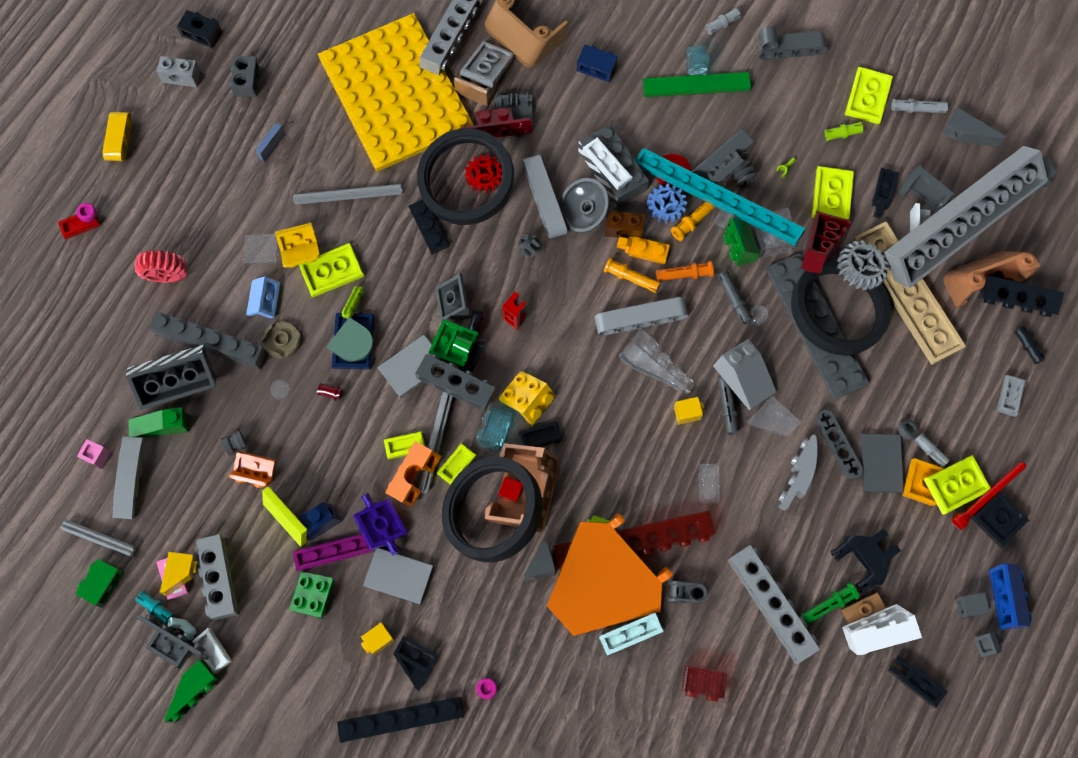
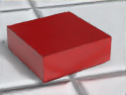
M504 477L498 496L517 503L523 485L521 482Z

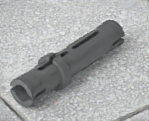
M724 271L720 273L717 277L732 304V310L736 312L742 325L750 323L753 318L749 314L746 307L747 304L745 300H742L729 272Z
M721 377L718 379L724 412L722 413V418L725 419L727 435H735L739 433L736 419L738 413L735 411L732 389ZM725 390H727L728 403H727V399H726ZM728 409H730L732 422H730Z

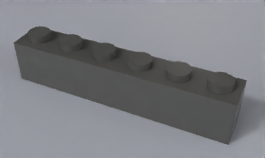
M156 311L149 327L155 336L191 348L204 345L206 353L257 370H261L267 355L263 346Z

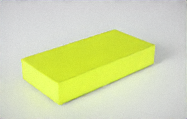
M422 431L384 439L388 460L407 456L409 449L415 441L425 446Z
M461 443L439 469L437 475L451 485L456 476L469 466L477 455Z

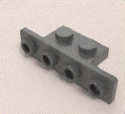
M743 129L739 130L691 172L715 184L724 181L729 173L737 170L741 163L744 162L740 154L753 143V140Z
M138 615V620L156 630L146 649L175 667L181 669L191 652L206 660L210 657L204 653L206 649L195 643L194 646L188 644L189 639L179 634L177 637L173 635L172 632L174 630L164 624L162 627L156 625L158 620L147 615L144 618Z

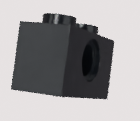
M186 10L177 25L182 37L210 48L214 47L222 33L216 19L204 17L196 11Z

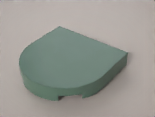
M349 317L328 344L327 349L345 361H359L365 359L371 353L373 339L370 332L364 326Z

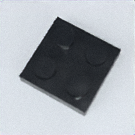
M1001 491L971 518L1000 548L1029 521Z

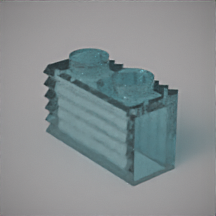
M493 407L490 408L489 412L485 411L482 420L485 423L484 427L479 429L476 435L478 446L500 453L512 423L513 414Z

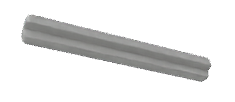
M65 520L61 526V529L122 554L130 557L135 554V546L79 524Z

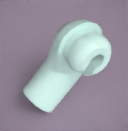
M169 618L168 627L181 629L184 631V637L189 640L194 639L196 629L187 620Z

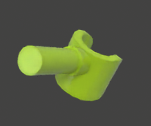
M792 158L786 165L778 166L776 174L778 171L783 170L785 173L782 174L781 178H785L787 170L796 159Z

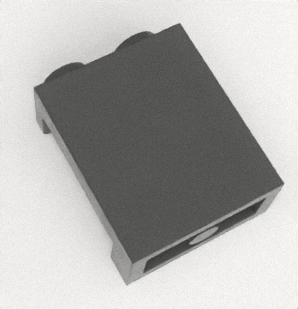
M920 165L907 177L898 191L901 197H904L911 191L934 210L932 215L951 202L950 199L954 195L951 190Z

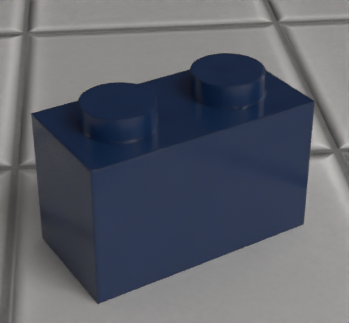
M584 44L577 60L576 71L610 82L617 66L618 56L612 52H606L595 46Z

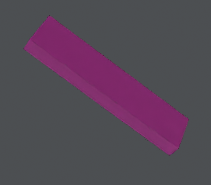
M358 534L292 552L296 571L299 572L372 553L375 550L371 551L363 535Z

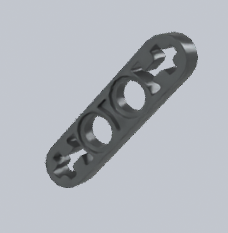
M829 410L820 411L815 417L817 427L844 476L849 480H856L863 473L861 463L833 413ZM822 415L829 418L827 423L820 420ZM828 425H829V427H830L831 425L834 426V427L829 428L827 431L825 430V429L828 427ZM832 431L838 433L839 440L832 441L829 438V433ZM839 449H846L849 453L848 457H840ZM852 459L850 463H847L846 465L844 464L845 462ZM851 467L857 469L855 474L849 473Z

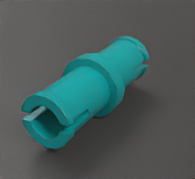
M146 591L140 592L138 596L141 598L136 597L135 599L136 602L148 610L150 615H155L166 625L170 617H175V614L165 608L160 600H155Z

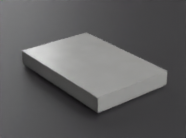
M483 41L463 66L460 75L493 88L514 60L515 54Z
M425 335L377 367L399 398L422 383V381L416 379L415 373L432 345Z
M377 548L363 586L421 605L433 566L398 554L392 556L391 552Z

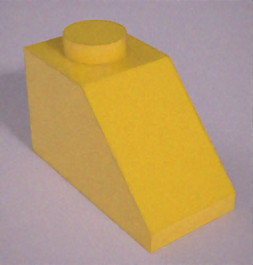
M168 552L160 590L163 595H170L192 579L193 573H196L198 569V561H196L193 555Z

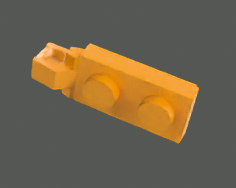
M631 236L629 238L619 237L617 242V248L624 249L625 253L629 254V256L665 264L670 246Z

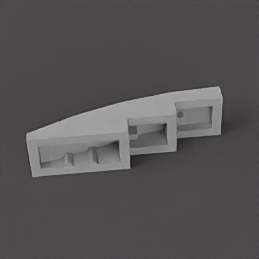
M127 436L122 438L116 473L112 518H135V500L139 493V477L142 476L144 438Z

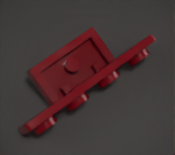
M511 107L475 112L477 125L460 128L478 129L491 134L495 138L533 132L532 119L513 120Z

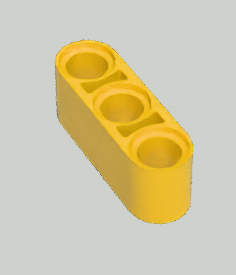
M128 112L109 113L103 145V158L105 161L124 162L126 160L132 126V116Z

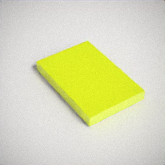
M858 67L845 115L880 124L893 76Z
M817 167L811 218H814L816 211L850 220L854 171Z
M350 243L321 254L320 258L315 262L298 264L312 298L364 277Z
M973 455L924 479L943 515L976 499L991 489Z
M266 487L262 490L263 505L299 546L302 547L307 542V528L270 487Z

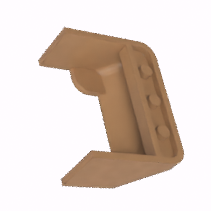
M495 0L485 20V30L505 49L514 53V57L524 66H536L568 38V22L566 20L554 31L547 26H539L532 31L509 10L517 0Z

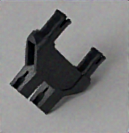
M885 529L880 530L872 537L847 535L844 537L842 544L830 551L832 556L840 552L839 555L834 557L837 562L852 552L864 566L868 576L855 584L857 589L865 585V587L859 590L863 595L875 585L884 584L889 560L901 551L897 545L892 546L884 553L879 548L877 543L889 535Z

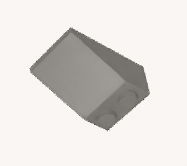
M749 339L724 353L713 365L748 410L753 409L776 393L761 353Z

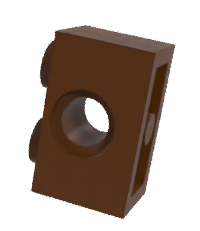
M608 211L605 237L629 238L631 236L642 238L644 214Z

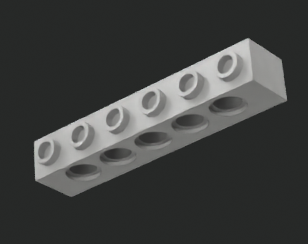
M452 0L420 56L421 68L436 75H439L442 69L445 70L447 68L449 57H453L456 51V44L461 43L464 30H468L471 23L470 19L476 16L478 5H482L484 0Z
M750 545L732 556L728 562L795 664H798L820 650L818 647L819 642L813 634L810 635L807 631V624L804 619L798 617L794 610L796 608L790 599L787 600L783 595L784 590L778 582L775 583L771 577L773 574L767 565L764 566L761 562V555L758 550ZM748 564H753L756 567L757 571L755 574L748 571ZM759 581L767 583V591L759 588ZM771 598H775L778 600V608H773L771 606ZM783 615L790 618L791 623L789 626L782 623ZM795 633H799L802 636L801 644L794 641L793 636Z

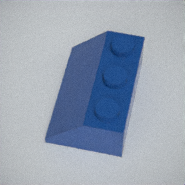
M1001 564L989 569L999 630L1030 627L1032 616L1027 607L1028 594L1024 590V573L1020 569V565Z

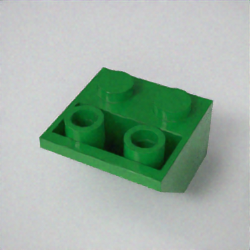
M729 219L727 227H725L723 240L730 249L729 256L731 261L735 262L736 267L757 261L760 252L749 223L741 219Z

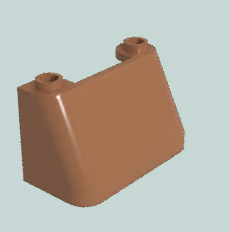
M1000 251L949 270L945 274L943 281L956 308L964 306L967 303V299L974 292L984 287V276H992L998 273L1002 279L1024 283L1040 265L1031 253Z
M503 443L499 457L513 460L524 466L539 484L543 500V510L536 532L541 533L545 529L560 466L559 459L545 448ZM504 472L503 480L504 477L520 482L515 475ZM522 487L517 503L498 496L497 503L491 502L486 507L485 519L490 522L518 528L526 508L524 488Z

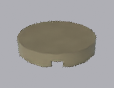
M279 321L269 325L264 331L262 337L263 346L272 357L279 359L288 358L299 349L301 335L292 323Z

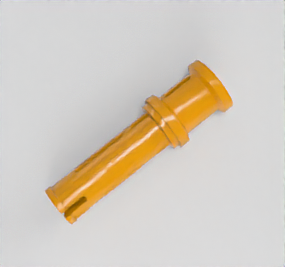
M705 201L691 215L683 217L682 222L676 227L671 228L672 235L679 241L684 240V236L690 231H694L696 224L707 216L715 206Z
M612 257L609 258L603 272H609L618 276L620 280L624 278L656 293L660 282L628 268L627 264H620L614 261Z

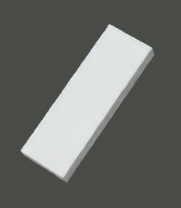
M598 137L583 147L585 154L617 190L632 180L629 172Z

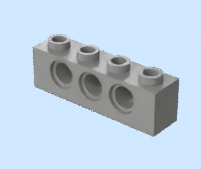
M218 534L196 540L197 546L194 547L196 557L200 560L198 572L200 577H203L204 582L201 589L203 596L207 599V605H205L206 615L214 621L239 615L225 538ZM211 554H215V561L208 563V557ZM215 573H219V580L212 583V576ZM222 592L223 599L216 603L215 596Z

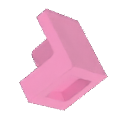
M86 439L77 457L102 469L111 452L105 447Z

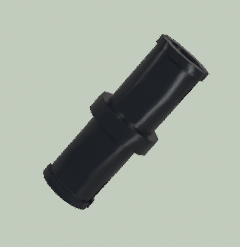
M1025 326L1014 332L1023 345L1022 349L1027 351L1034 365L1046 359L1039 350L1037 341L1032 339Z

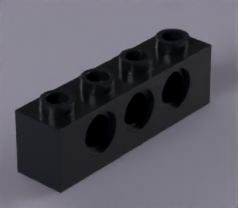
M984 276L985 285L980 289L978 298L984 299L983 303L995 305V302L1003 303L1002 307L1014 309V306L1021 307L1023 312L1032 313L1034 310L1040 312L1039 315L1045 317L1059 315L1064 292L993 276ZM1000 288L1005 290L1003 298H1000L998 295ZM1019 292H1021L1024 295V299L1022 302H1019L1017 300V294ZM1038 296L1042 298V304L1040 306L1036 304V298Z

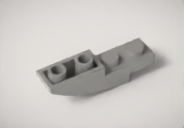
M814 434L809 439H804L800 446L802 448L800 455L796 453L791 461L793 466L790 471L795 474L791 476L787 483L790 485L787 491L783 490L778 498L781 501L778 507L784 511L789 507L795 496L800 499L805 496L813 479L817 462V437Z

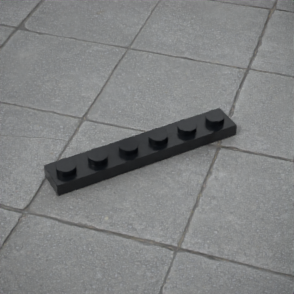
M454 697L337 722L339 741L343 743L463 718L460 698Z

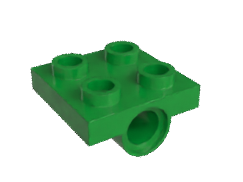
M443 319L428 355L434 354L440 357L442 361L453 363L464 369L479 334Z

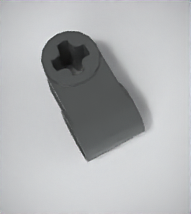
M669 581L671 586L670 598H668L669 603L701 604L707 597V589L702 584ZM695 589L701 590L703 597L701 599L694 598L692 591Z

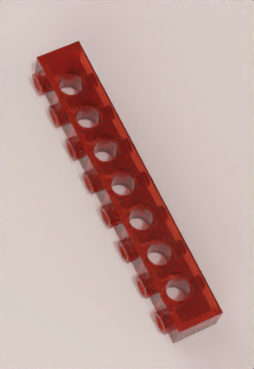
M709 511L616 531L635 554L641 553V556L650 555L653 553L652 550L660 549L661 552L668 551L674 545L686 547L691 545L692 541L699 540V543L710 541V537H713L715 534ZM694 526L697 529V534L692 535L688 533L687 527ZM675 530L678 538L671 539L668 536V531ZM655 534L659 541L651 543L648 536ZM632 538L637 539L639 546L636 548L631 547L629 540ZM572 541L553 545L558 571L562 568Z

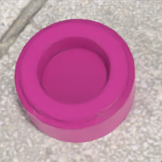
M90 203L81 204L76 211L77 216L83 222H91L97 216L96 208Z
M484 678L477 684V693L483 699H491L497 693V685L492 679Z

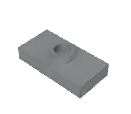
M1010 375L1004 376L997 412L1013 417L1018 416L1026 380Z

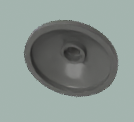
M582 178L571 183L562 194L559 203L566 227L577 233H587L599 227L607 217L610 197L605 186L595 179Z

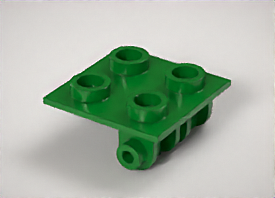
M301 571L289 610L322 619L323 615H326V603L329 604L327 599L331 598L329 594H331L333 586H335L334 578Z

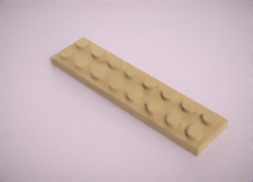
M887 222L861 233L853 239L854 242L863 240L865 244L870 241L871 246L877 245L876 249L878 251L882 250V256H885L884 252L898 242ZM888 264L887 268L889 271L882 284L891 302L930 364L933 365L966 347L923 278L911 288H908L894 281Z

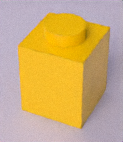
M698 397L676 401L674 404L678 425L699 421L705 413L704 405L702 402H699Z
M379 623L361 636L364 641L361 645L367 654L371 652L373 655H376L394 642V639L383 623Z

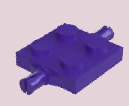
M369 493L364 494L361 498L366 507L364 510L354 514L353 518L369 549L373 551L379 547L387 546L392 556L398 554L400 551L394 542L398 538L405 536L407 531L390 499H386L382 502L373 503Z

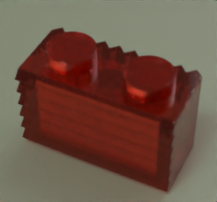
M685 666L681 692H686L685 696L698 698V695L706 696L708 701L718 702V699L724 698L727 673Z

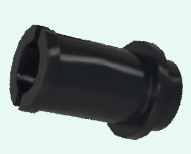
M473 310L469 315L471 318L469 329L480 334L481 322L484 320L483 312Z

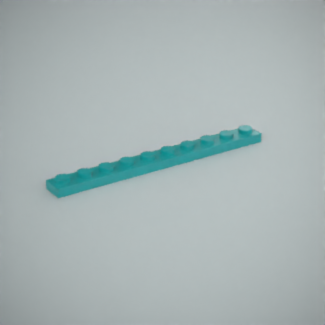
M645 148L642 149L635 159L640 169L793 246L797 245L805 232V228Z

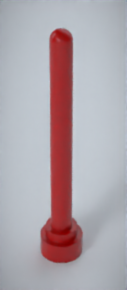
M1020 462L964 513L955 514L951 518L953 524L960 530H964L969 525L970 518L1026 468V463Z

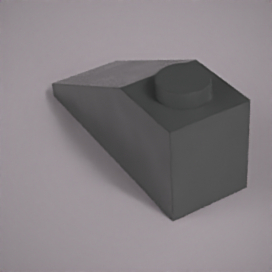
M960 108L957 109L942 131L947 137L957 142L998 147L1006 137Z

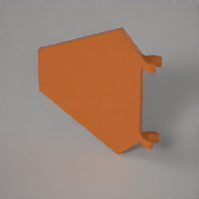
M619 513L609 523L580 521L548 600L547 607L573 636L647 616L661 610L662 583L672 577L673 574L665 567L655 576L615 531V528L625 521Z

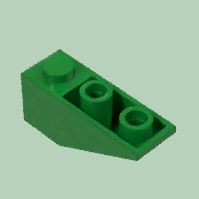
M198 660L182 675L165 716V722L176 723L185 715L183 712L186 709L197 705L201 700L200 697L205 692L209 693L217 686L216 682L219 678L216 674L212 673L205 661Z

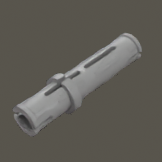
M911 98L909 100L893 99L891 110L907 111V113L928 112L946 114L948 103L918 101Z

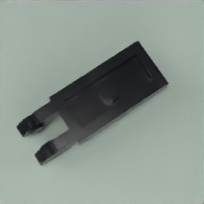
M897 656L895 661L907 669V673L904 675L892 666H890L888 671L929 705L937 708L948 691L915 665H911L905 659Z

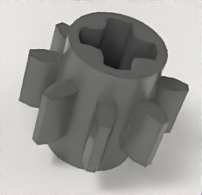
M526 234L522 236L518 241V247L520 248L518 251L524 257L526 255L528 257L535 256L541 248L539 244L540 239L535 235Z

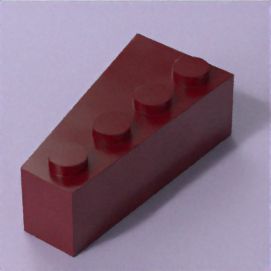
M816 211L810 227L801 269L820 274L846 240L853 221Z

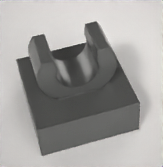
M995 632L974 638L981 658L1002 652V646L999 645L998 635Z

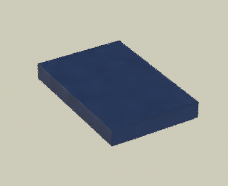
M336 313L334 336L347 321V318L342 317V313ZM354 313L351 319L364 326L370 332L373 339L374 314ZM372 351L365 359L352 362L345 361L333 353L332 369L370 370Z

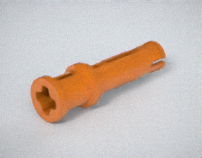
M711 260L708 263L696 264L695 262L686 267L656 270L658 282L689 277L698 279V277L714 276Z

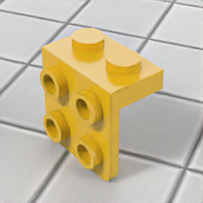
M312 223L275 232L281 251L283 267L292 268L298 264L315 262L320 258Z
M521 371L501 394L499 400L501 403L520 412L529 424L534 425L552 403L556 395L547 383Z

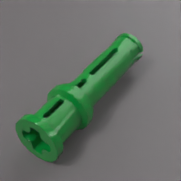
M851 583L846 584L847 587L838 592H832L830 598L799 616L804 619L808 626L837 607L843 608L851 600L859 599L856 588Z

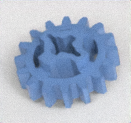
M666 184V187L663 188L662 185H659L658 190L653 188L652 193H649V200H647L648 212H653L652 218L657 216L658 222L663 219L665 224H667L668 220L674 223L675 217L680 220L682 214L685 213V207L687 206L685 201L686 195H681V189L676 191V186L669 188V184Z

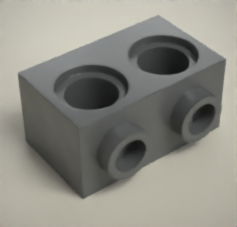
M234 56V63H231L232 78L229 79V88L232 89L234 96L256 97L260 67L256 56Z

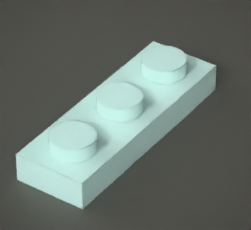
M653 613L601 635L599 638L608 656L658 635L663 630L656 613Z

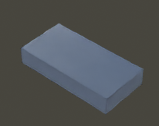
M278 123L272 127L255 150L259 159L264 162L285 135L282 126Z

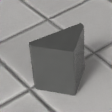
M461 273L435 287L441 322L443 319L455 321L470 318L463 275Z
M546 541L542 542L523 576L526 583L555 575V568Z

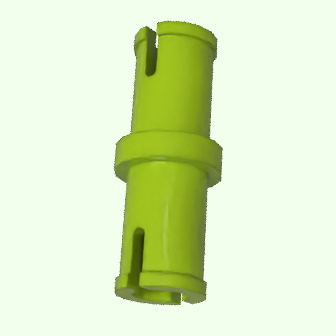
M861 122L826 129L824 131L826 141L841 137L845 139L850 135L863 133V125Z

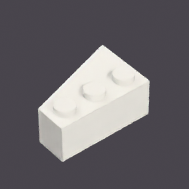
M897 604L842 627L850 650L857 655H864L875 650L922 638L915 615Z

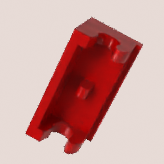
M515 291L503 304L502 316L504 321L518 330L526 317V313L524 312L520 317V312L525 307V301L518 305L519 293Z

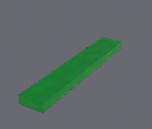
M749 72L643 78L644 97L750 91L751 89Z

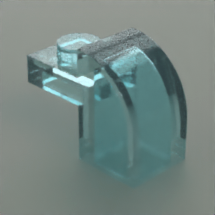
M687 47L685 54L688 75H707V66L710 58L709 54H706V47Z

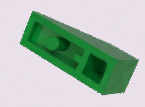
M182 408L160 410L129 419V437L144 438L189 432L188 414Z

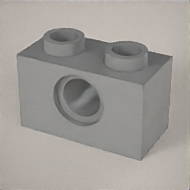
M160 56L156 71L162 83L190 87L198 86L201 74L194 60Z

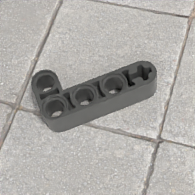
M767 26L760 30L757 38L759 58L762 60L816 56L827 52L825 33L822 31L777 35L775 27Z

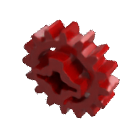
M480 154V159L474 156V162L468 161L469 167H465L464 175L467 185H472L473 191L477 188L479 193L485 190L486 194H488V189L495 191V186L499 187L502 180L501 162L497 163L496 157L491 160L489 154L486 158H484L483 154Z

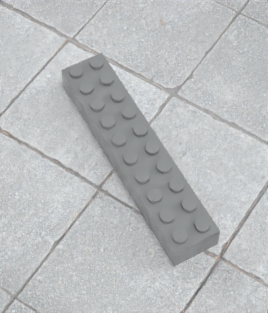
M1022 146L886 250L884 253L894 281L911 288L1048 182L1041 151Z

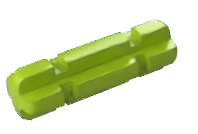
M354 287L353 293H351L345 305L346 307L342 311V317L352 318L353 312L356 310L361 300L360 298L364 294L362 287Z

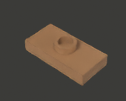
M877 592L842 609L841 612L847 623L851 624L884 610L886 607Z

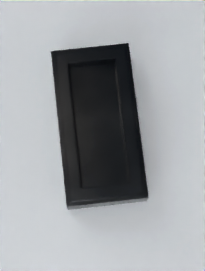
M556 421L519 432L523 446L541 447L562 441Z

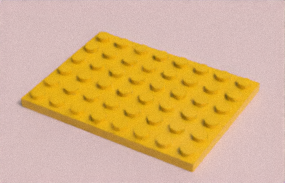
M414 13L318 53V57L376 172L425 151L434 140L447 132L460 129L461 127L474 126L445 70L442 69L441 73L436 75L420 67V56L429 40Z

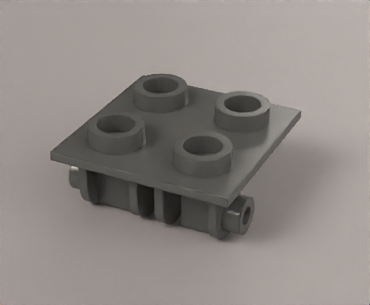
M510 93L508 95H496V109L511 107L513 120L531 118L533 127L532 94Z

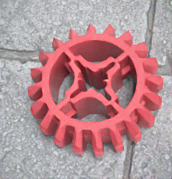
M161 250L141 252L137 255L134 267L139 277L161 283L180 282L185 279L188 270L185 258L175 253L163 252Z

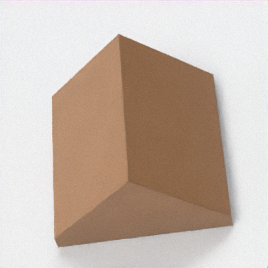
M460 74L454 78L455 91L458 95L487 107L499 85L497 82L493 88H490Z

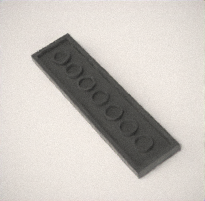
M799 253L770 265L765 270L832 399L836 400L868 386L869 382L854 355H836L823 351L807 340L797 327L791 310V297L797 281L806 271L801 269L803 258ZM813 280L806 294L807 308L811 318L825 333L835 338L846 340Z

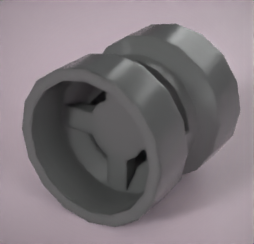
M240 430L234 432L231 437L225 436L221 438L222 444L229 456L234 454L236 449L243 450L247 448L246 441Z

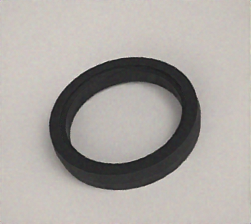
M457 129L441 135L425 150L418 165L417 183L424 203L436 216L452 224L473 225L490 219L505 206L514 186V167L508 151L494 136L478 129ZM464 143H474L487 147L498 157L502 165L501 184L492 199L483 206L468 211H457L440 204L434 198L430 188L431 170L439 156L449 148Z
M831 259L820 274L805 271L797 281L791 297L793 318L805 338L821 350L844 356L859 354L874 346L886 332L891 319L889 296L882 283L871 290H866L875 308V323L867 336L857 340H842L825 333L816 325L809 314L806 294L810 283L817 277L827 274L839 275L841 270L837 268L839 264L837 262L838 259Z
M487 457L475 461L456 476L445 495L442 506V524L447 539L460 553L476 561L499 562L516 555L530 542L540 524L543 500L539 484L524 466L504 457ZM493 472L511 473L520 480L525 490L526 508L522 522L513 535L499 545L488 548L472 546L464 538L459 526V508L465 493L474 482Z

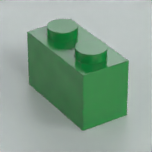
M97 558L96 562L90 565L86 578L78 584L75 595L95 606L103 608L124 572Z

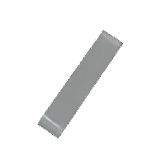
M540 154L522 159V165L548 238L552 239L567 234L562 213Z
M676 297L599 313L594 318L599 336H606L683 320L688 317L684 298Z

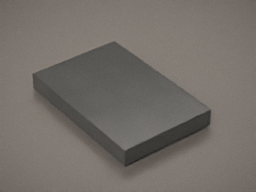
M861 434L863 492L903 493L901 435Z

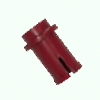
M320 383L317 395L330 397L336 401L342 398L343 389L340 386L333 387Z

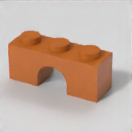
M415 441L403 463L399 466L393 480L389 483L385 493L412 508L422 491L414 484L416 474L422 470L432 473L442 456Z

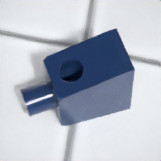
M325 502L320 503L299 517V521L307 528V538L309 541L342 522L333 505Z

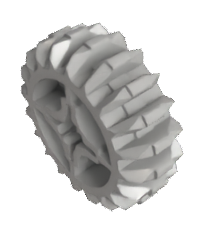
M863 240L852 242L840 252L837 260L839 263L837 268L841 270L839 275H844L843 281L848 280L849 286L854 284L856 289L861 287L863 291L879 286L886 279V274L889 271L887 268L889 263L885 261L886 256H882V250L878 251L876 249L877 245L871 246L870 241L866 244Z

